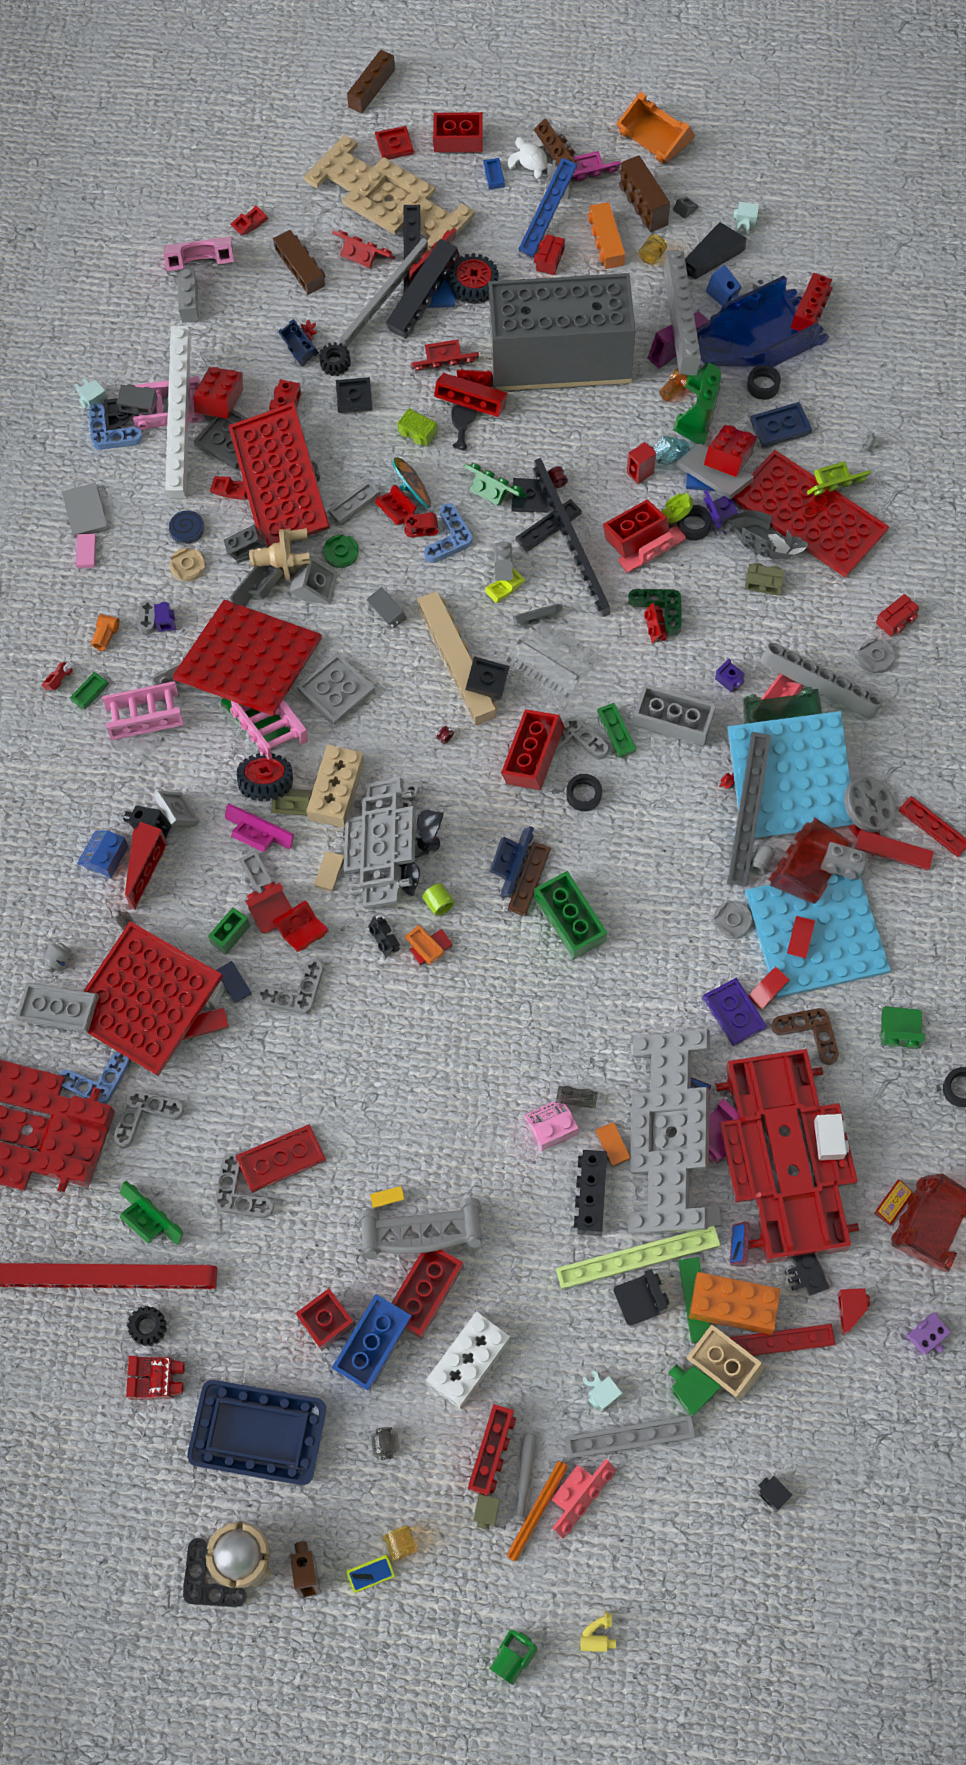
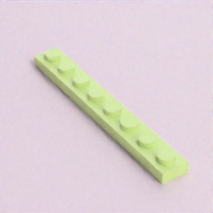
M710 1226L708 1230L692 1231L556 1268V1273L562 1290L720 1247V1242L715 1226Z

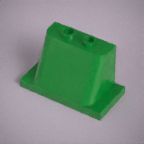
M708 362L697 372V375H688L685 388L698 395L697 401L684 414L680 413L677 415L673 431L697 444L701 443L704 445L707 440L720 391L721 371L718 367Z

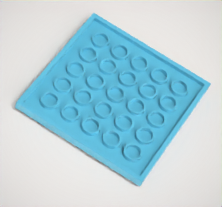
M841 711L727 727L738 811L751 732L771 735L755 838L854 824L846 811L844 803L845 790L850 784Z
M823 872L745 890V896L768 972L776 966L790 979V982L776 995V999L890 973L888 960L860 877L858 880L835 873ZM796 916L815 920L806 958L787 954Z

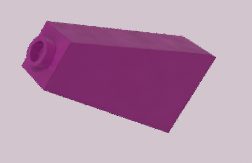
M699 311L694 313L697 338L699 334H706L710 323ZM672 325L656 332L647 357L658 369L676 357Z

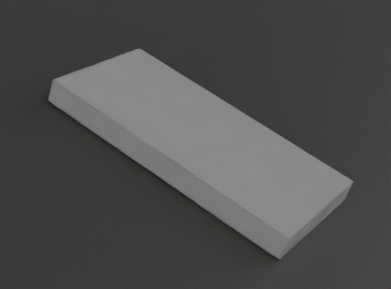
M701 443L677 460L676 466L728 499L733 498L753 482L754 476L744 470H741L738 476L734 477L703 465L708 448Z
M27 982L16 1020L88 1033L99 995Z

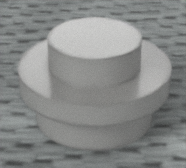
M874 433L865 435L862 442L864 450H873L877 442V437L874 436Z

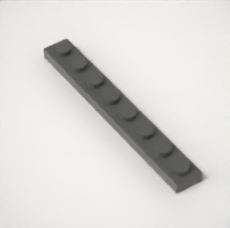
M751 732L727 884L747 886L771 735Z

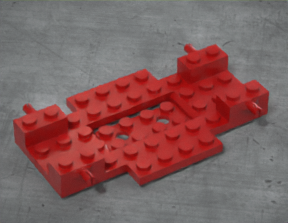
M807 1049L728 1061L726 1065L727 1082L716 1083L715 1086L717 1092L729 1090L733 1105L737 1108L739 1119L722 1121L719 1125L735 1202L756 1200L758 1207L760 1239L748 1240L749 1249L762 1247L767 1264L787 1261L789 1257L824 1251H827V1254L848 1251L851 1247L849 1233L859 1232L858 1223L846 1224L838 1187L857 1184L858 1180L850 1145L849 1152L846 1153L844 1159L819 1160L814 1124L816 1116L842 1114L840 1103L819 1105L813 1076L823 1075V1068L811 1069ZM798 1110H799V1114H800V1119H801V1123H802V1128H803V1132H804V1137H805V1141H806V1146H807V1150H808V1155H809V1159H810V1164H811L812 1173H813V1177H814V1182H815L816 1188H814V1186H813V1181H812V1177H811V1172H810V1168H809V1163H808V1159H807V1154H806L805 1145H804V1141H803V1136H802V1132H801V1127H800V1123H799V1118H798V1114H797V1111H798ZM761 1116L765 1117L774 1166L778 1177V1185L781 1191L778 1194L775 1188ZM782 1126L788 1127L790 1135L787 1137L781 1136L779 1128ZM847 1132L844 1133L845 1140H848ZM794 1165L799 1169V1174L791 1176L788 1174L787 1168Z
M0 1060V1102L51 1116L50 1119L42 1116L0 1106V1140L39 1150L37 1152L0 1142V1185L25 1192L31 1174L36 1173L61 1180L57 1189L58 1192L65 1193L68 1182L89 1188L115 1114L111 1105L98 1101L101 1089L93 1087L90 1098L72 1096V1099L63 1097L60 1096L63 1088L62 1084L66 1079L64 1076ZM24 1126H32L33 1131L30 1135L22 1134Z

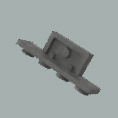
M271 565L255 566L232 593L230 600L235 605L245 607L252 597L263 599L269 594L271 588L279 582L284 572L280 568H275Z

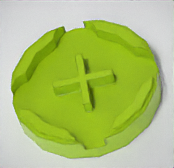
M683 493L676 494L666 502V507L661 512L667 517L668 523H675L689 513L694 500L688 493L684 495Z

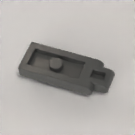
M553 604L514 615V623H520V626L530 624L532 619L537 618L538 621L547 619V615L561 611L563 606L561 604Z

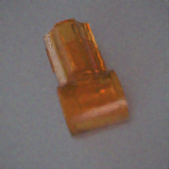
M676 368L671 374L669 381L659 391L662 399L666 402H671L681 390H686L685 384L688 375L679 374V369Z

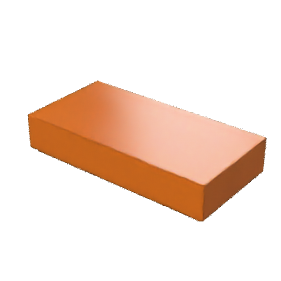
M420 924L405 936L409 944L430 966L445 954V951Z
M614 1122L595 1130L603 1150L607 1151V1158L611 1167L630 1160V1155Z

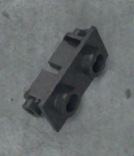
M374 916L368 925L369 932L378 943L379 950L387 958L391 951L395 953L400 950V944L394 934L387 936L392 930L386 919L382 917L376 919Z

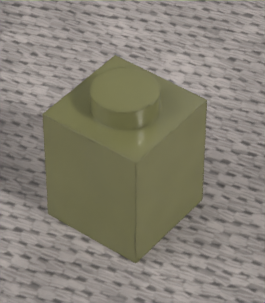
M481 1494L478 1495L473 1522L477 1523L478 1528L489 1530L490 1526L495 1527L500 1499Z

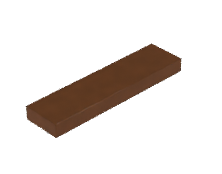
M536 842L532 843L509 903L508 911L526 917L534 896V888L538 886L551 847Z

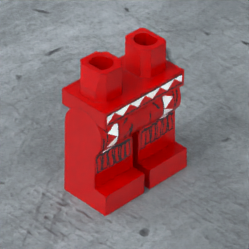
M129 1356L127 1375L131 1378H127L126 1398L130 1400L172 1399L173 1396L182 1395L184 1384L183 1382H174V1374H184L185 1363L174 1360L171 1357Z

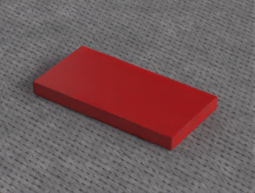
M310 1124L235 1155L251 1193L326 1161Z

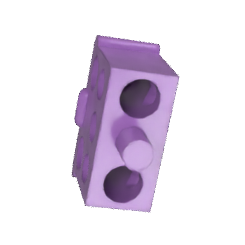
M936 1312L928 1315L905 1336L922 1355L927 1354L934 1347L939 1353L942 1352L945 1348L940 1342L951 1333L937 1317L938 1314Z

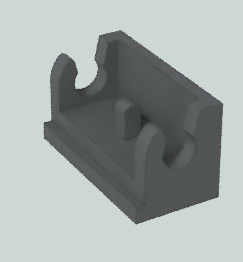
M380 587L367 598V601L392 628L407 619L402 609L383 587Z

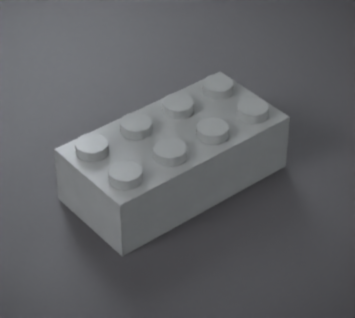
M644 684L633 715V726L704 746L714 717L716 704Z

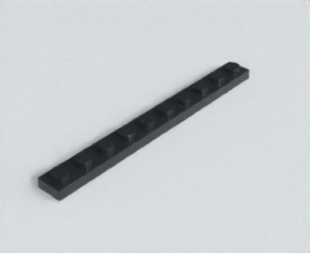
M541 458L534 460L535 467L532 468L536 478L539 477L541 491L546 493L548 506L554 510V519L556 522L559 521L561 525V534L563 537L566 536L568 540L566 542L570 552L573 551L575 555L573 556L574 562L582 570L580 571L581 577L589 585L587 587L588 592L596 600L594 602L598 612L601 611L603 617L610 615V605Z

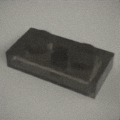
M558 1086L556 1103L596 1109L598 1092L591 1089Z

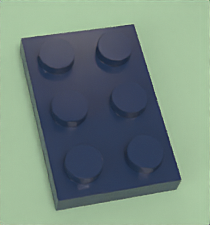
M800 402L750 416V422L762 448L812 433L811 425Z

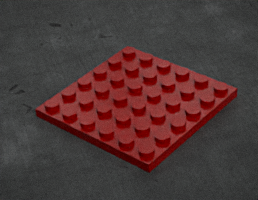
M224 599L174 672L173 679L274 716L281 702L320 643L322 634L242 605H235L233 602Z
M130 921L83 991L99 995L88 1034L159 1077L224 976Z

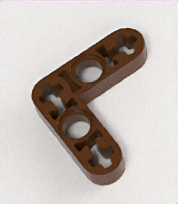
M817 1008L781 1015L773 1020L771 1029L776 1035H787L812 1030L821 1062L826 1065H832L837 1061L839 1052L828 1013L824 1009ZM817 1014H819L820 1017H824L821 1022H819L818 1019L812 1020L811 1025H809L808 1015L810 1016V1019L816 1018ZM801 1017L805 1020V1025L799 1027L795 1024L794 1020ZM788 1019H791L790 1023L792 1028H790V1024L785 1025L783 1030H781L780 1027H776L778 1022H781V1024L784 1025L788 1024ZM826 1032L830 1039L828 1041L820 1040L819 1033ZM830 1045L828 1048L829 1053L834 1054L832 1056V1059H829L828 1056H824L827 1053L826 1046Z

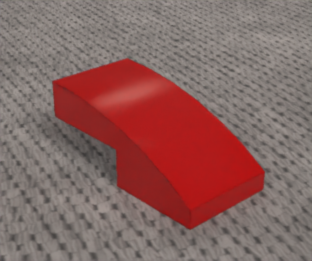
M255 206L246 215L241 213L230 225L242 236L255 230L268 217L259 207Z
M214 476L210 488L211 493L232 499L247 500L248 496L243 481H232L231 477Z
M796 916L787 954L806 958L815 920Z
M775 966L749 994V998L757 1007L763 1010L790 982V979Z

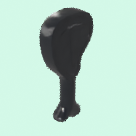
M458 404L453 406L451 411L452 423L458 430V440L452 445L453 448H460L463 451L467 449L465 432L468 425L476 419V410Z

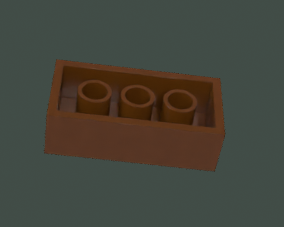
M640 155L623 161L620 170L621 180L619 186L621 191H624L627 195L628 202L634 206L636 214L641 217L643 225L648 228L650 233L668 226L670 201Z

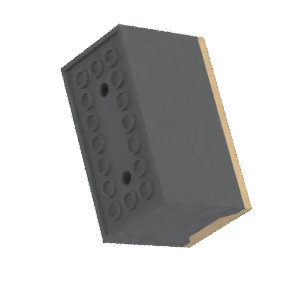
M630 273L488 281L494 389L506 391L632 383L636 330Z

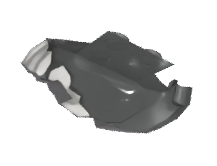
M751 510L734 514L725 519L721 526V529L729 534L735 531L744 547L759 552L765 558L789 559L793 555L802 552L808 546L807 542L802 541L801 538L792 537L788 529L786 537L779 535L777 532L769 531L772 516L760 511Z

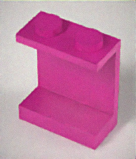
M725 1099L721 1100L717 1108L709 1115V1161H714L716 1164H719L726 1157L720 1122L739 1119L737 1111Z

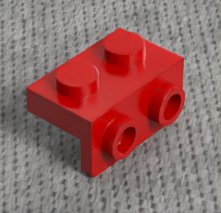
M393 485L390 493L377 497L375 501L379 508L397 526L404 523L406 516L415 515L417 506L397 485Z

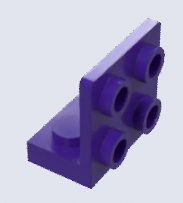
M705 490L706 497L703 499L717 529L720 530L725 519L738 513L732 498L728 499L723 496L712 501L708 490Z

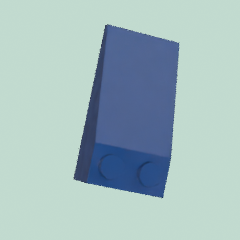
M375 1294L333 1364L332 1369L362 1388L371 1391L406 1328L411 1315Z

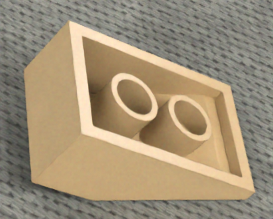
M713 1325L709 1327L687 1356L690 1362L740 1402L766 1368L759 1360Z

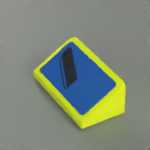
M388 1555L346 1571L354 1593L395 1577Z

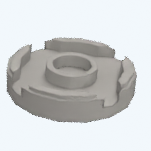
M872 638L865 641L858 652L859 663L865 670L872 673L888 671L895 660L893 646L883 639L877 640V638Z
M725 902L717 908L713 924L721 936L728 939H738L746 935L751 928V912L740 902Z

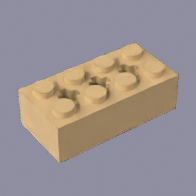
M331 745L326 746L307 808L309 821L345 828V819L349 816L365 763L363 752Z

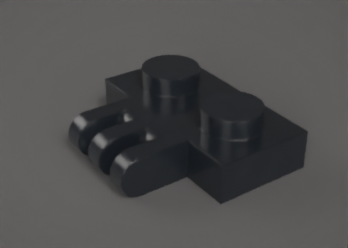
M815 1253L794 1256L793 1259L796 1267L784 1271L786 1276L792 1273L795 1275L788 1278L789 1283L798 1282V1284L791 1286L792 1291L806 1287L809 1296H812L830 1288Z

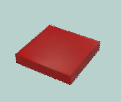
M406 126L375 132L381 158L384 157L390 160L414 154Z

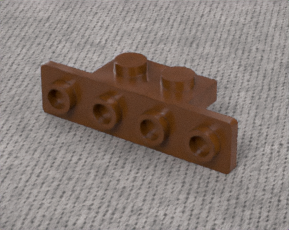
M544 119L534 128L535 133L553 160H556L557 166L562 157L577 164L573 159L576 153L571 145H567V138L562 133L559 135L547 119Z

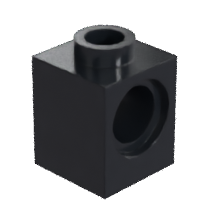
M775 1476L770 1480L765 1477L758 1485L760 1490L757 1494L775 1513L792 1496Z

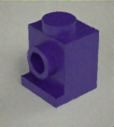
M168 602L154 604L155 624L158 632L175 631L174 609H170Z
M727 659L716 670L715 680L730 692H733L744 684L745 673L732 664L730 659Z

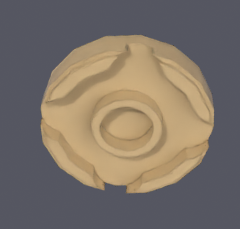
M190 548L176 551L169 563L172 575L181 581L196 580L203 574L206 565L203 554L196 549Z

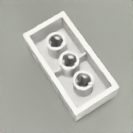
M476 1311L426 1379L427 1384L461 1409L508 1345L510 1336ZM484 1339L486 1345L478 1347L477 1340ZM472 1356L473 1363L468 1362L465 1364L464 1358ZM457 1373L460 1374L459 1376H460L461 1379H460L459 1381H458V1380H454V1382L451 1381V1380H452V1376H451L452 1374H455V1375H456Z

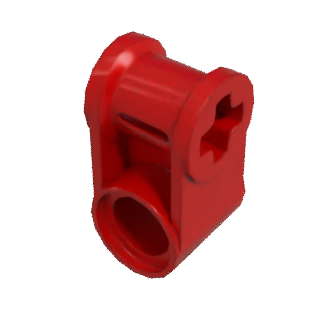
M435 513L411 514L404 519V532L407 537L434 536L439 532Z

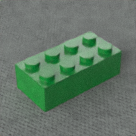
M568 871L534 888L535 900L573 960L607 941V931Z

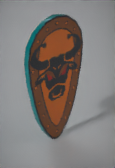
M395 457L392 464L403 481L400 489L412 492L429 509L431 501L419 476L405 460Z

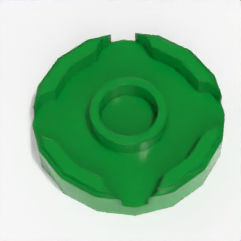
M338 534L326 541L323 554L325 560L331 566L345 568L357 560L359 547L351 536L347 537L343 536V534Z

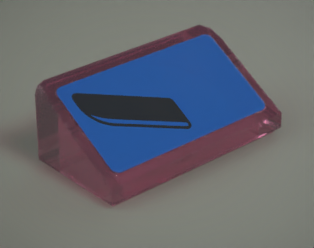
M747 1221L732 1226L730 1265L745 1267L748 1262L750 1223Z

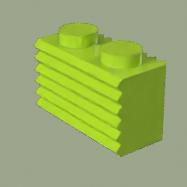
M408 408L397 422V430L401 436H408L416 444H423L427 447L438 433V424Z

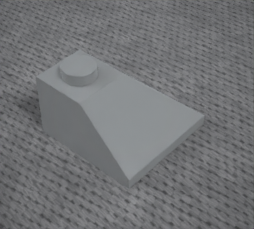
M310 556L311 564H302L293 576L289 592L304 601L330 604L338 573Z

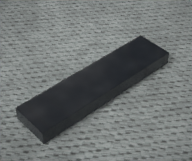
M571 499L563 504L570 521L582 514V510ZM554 511L515 537V541L526 552L560 529L559 521L556 522L554 519Z

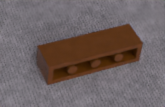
M383 50L377 53L347 92L348 108L360 113L365 111L395 71L394 55Z
M288 230L273 238L276 252L308 295L325 286L324 279L326 276L324 271L317 267L315 259L309 256L307 248L301 245L297 235Z

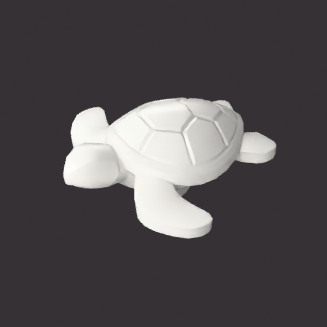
M522 137L516 138V146L520 151L509 157L508 167L513 169L520 161L525 168L534 170L535 178L539 179L542 175L541 171L548 170V166H552L551 163H547L546 154L541 149L545 148L541 140L526 143Z

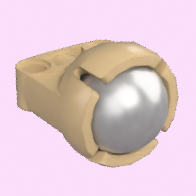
M239 1521L229 1522L218 1528L209 1539L206 1565L211 1576L221 1585L230 1588H244L248 1586L256 1588L272 1574L268 1567L270 1560L269 1543L264 1533L255 1525Z

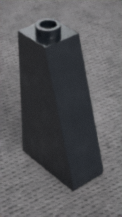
M719 222L685 258L687 276L698 279L745 250L747 238Z

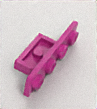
M599 151L573 157L577 163V168L571 180L577 179V181H580L589 175L596 177L601 175L602 172H615L620 167L621 161L603 165Z
M230 803L226 806L225 819L237 824L232 831L231 837L262 852H265L273 842L287 849L292 847L293 833Z

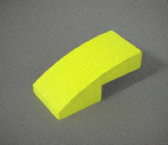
M513 568L512 580L496 581L486 587L485 593L495 603H498L525 582V579Z

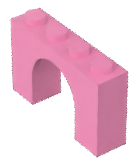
M231 236L170 244L164 247L167 271L184 269L185 263L198 259H216L217 264L234 262Z

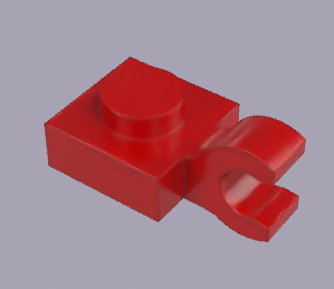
M60 662L57 669L49 674L41 686L45 690H56L62 684V679L70 675L73 669L68 668L64 671L63 668L66 662Z

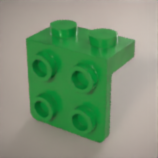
M883 1007L881 1016V1045L920 1049L925 1042V1034H922L921 1010Z

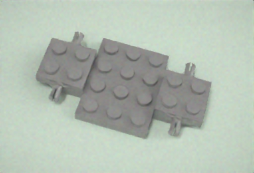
M400 777L367 784L365 798L354 801L355 808L362 807V816L345 819L343 871L347 874L360 872V887L351 888V894L353 896L362 894L363 907L365 909L400 904L402 887L412 886L413 883L411 878L401 879V867L398 865L415 862L416 808L413 806L403 808L404 799L413 798L415 793L414 790L403 791L404 780Z

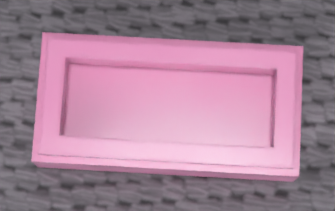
M77 534L76 567L95 568L96 535Z

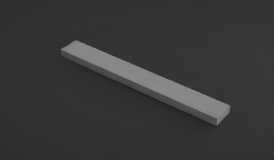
M425 238L421 239L340 337L343 346H349L406 277L410 267L416 264L422 255L426 253L428 241Z

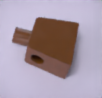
M307 1541L297 1542L294 1544L296 1554L290 1555L294 1589L300 1599L321 1594L315 1556L312 1551H308Z

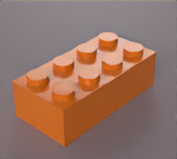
M697 1272L689 1318L772 1335L775 1330L781 1289Z

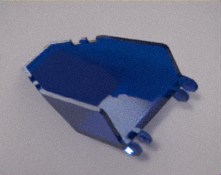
M781 276L725 303L716 315H712L710 320L696 331L700 356L704 365L709 362L715 366L757 367L760 365L774 367L817 345H822L828 340L829 335L827 333L821 334L824 328L819 323H815L801 331L790 328L796 313L795 306L800 304L802 297H795L798 293L795 288L786 290L787 278L785 276Z

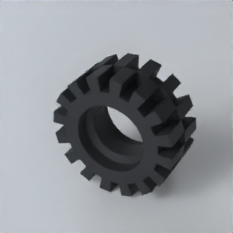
M334 342V345L328 343V347L324 345L323 349L320 350V366L323 371L325 370L326 374L330 372V376H333L334 373H336V376H339V372L344 374V370H349L348 367L351 365L350 353L345 345L343 346L342 343L337 345V342ZM331 357H341V360L337 362L329 361Z
M139 1307L138 1311L134 1310L132 1312V1317L129 1316V1323H127L128 1333L138 1344L152 1346L155 1342L159 1343L160 1338H164V1332L167 1331V1321L164 1315L155 1307ZM151 1318L155 1322L154 1330L148 1334L142 1333L139 1328L141 1321Z

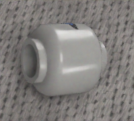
M60 942L51 944L43 955V960L46 962L44 966L53 972L55 970L63 971L72 959L71 950Z

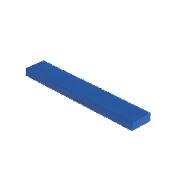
M562 157L518 251L534 258L540 241L543 239L572 179L577 164Z

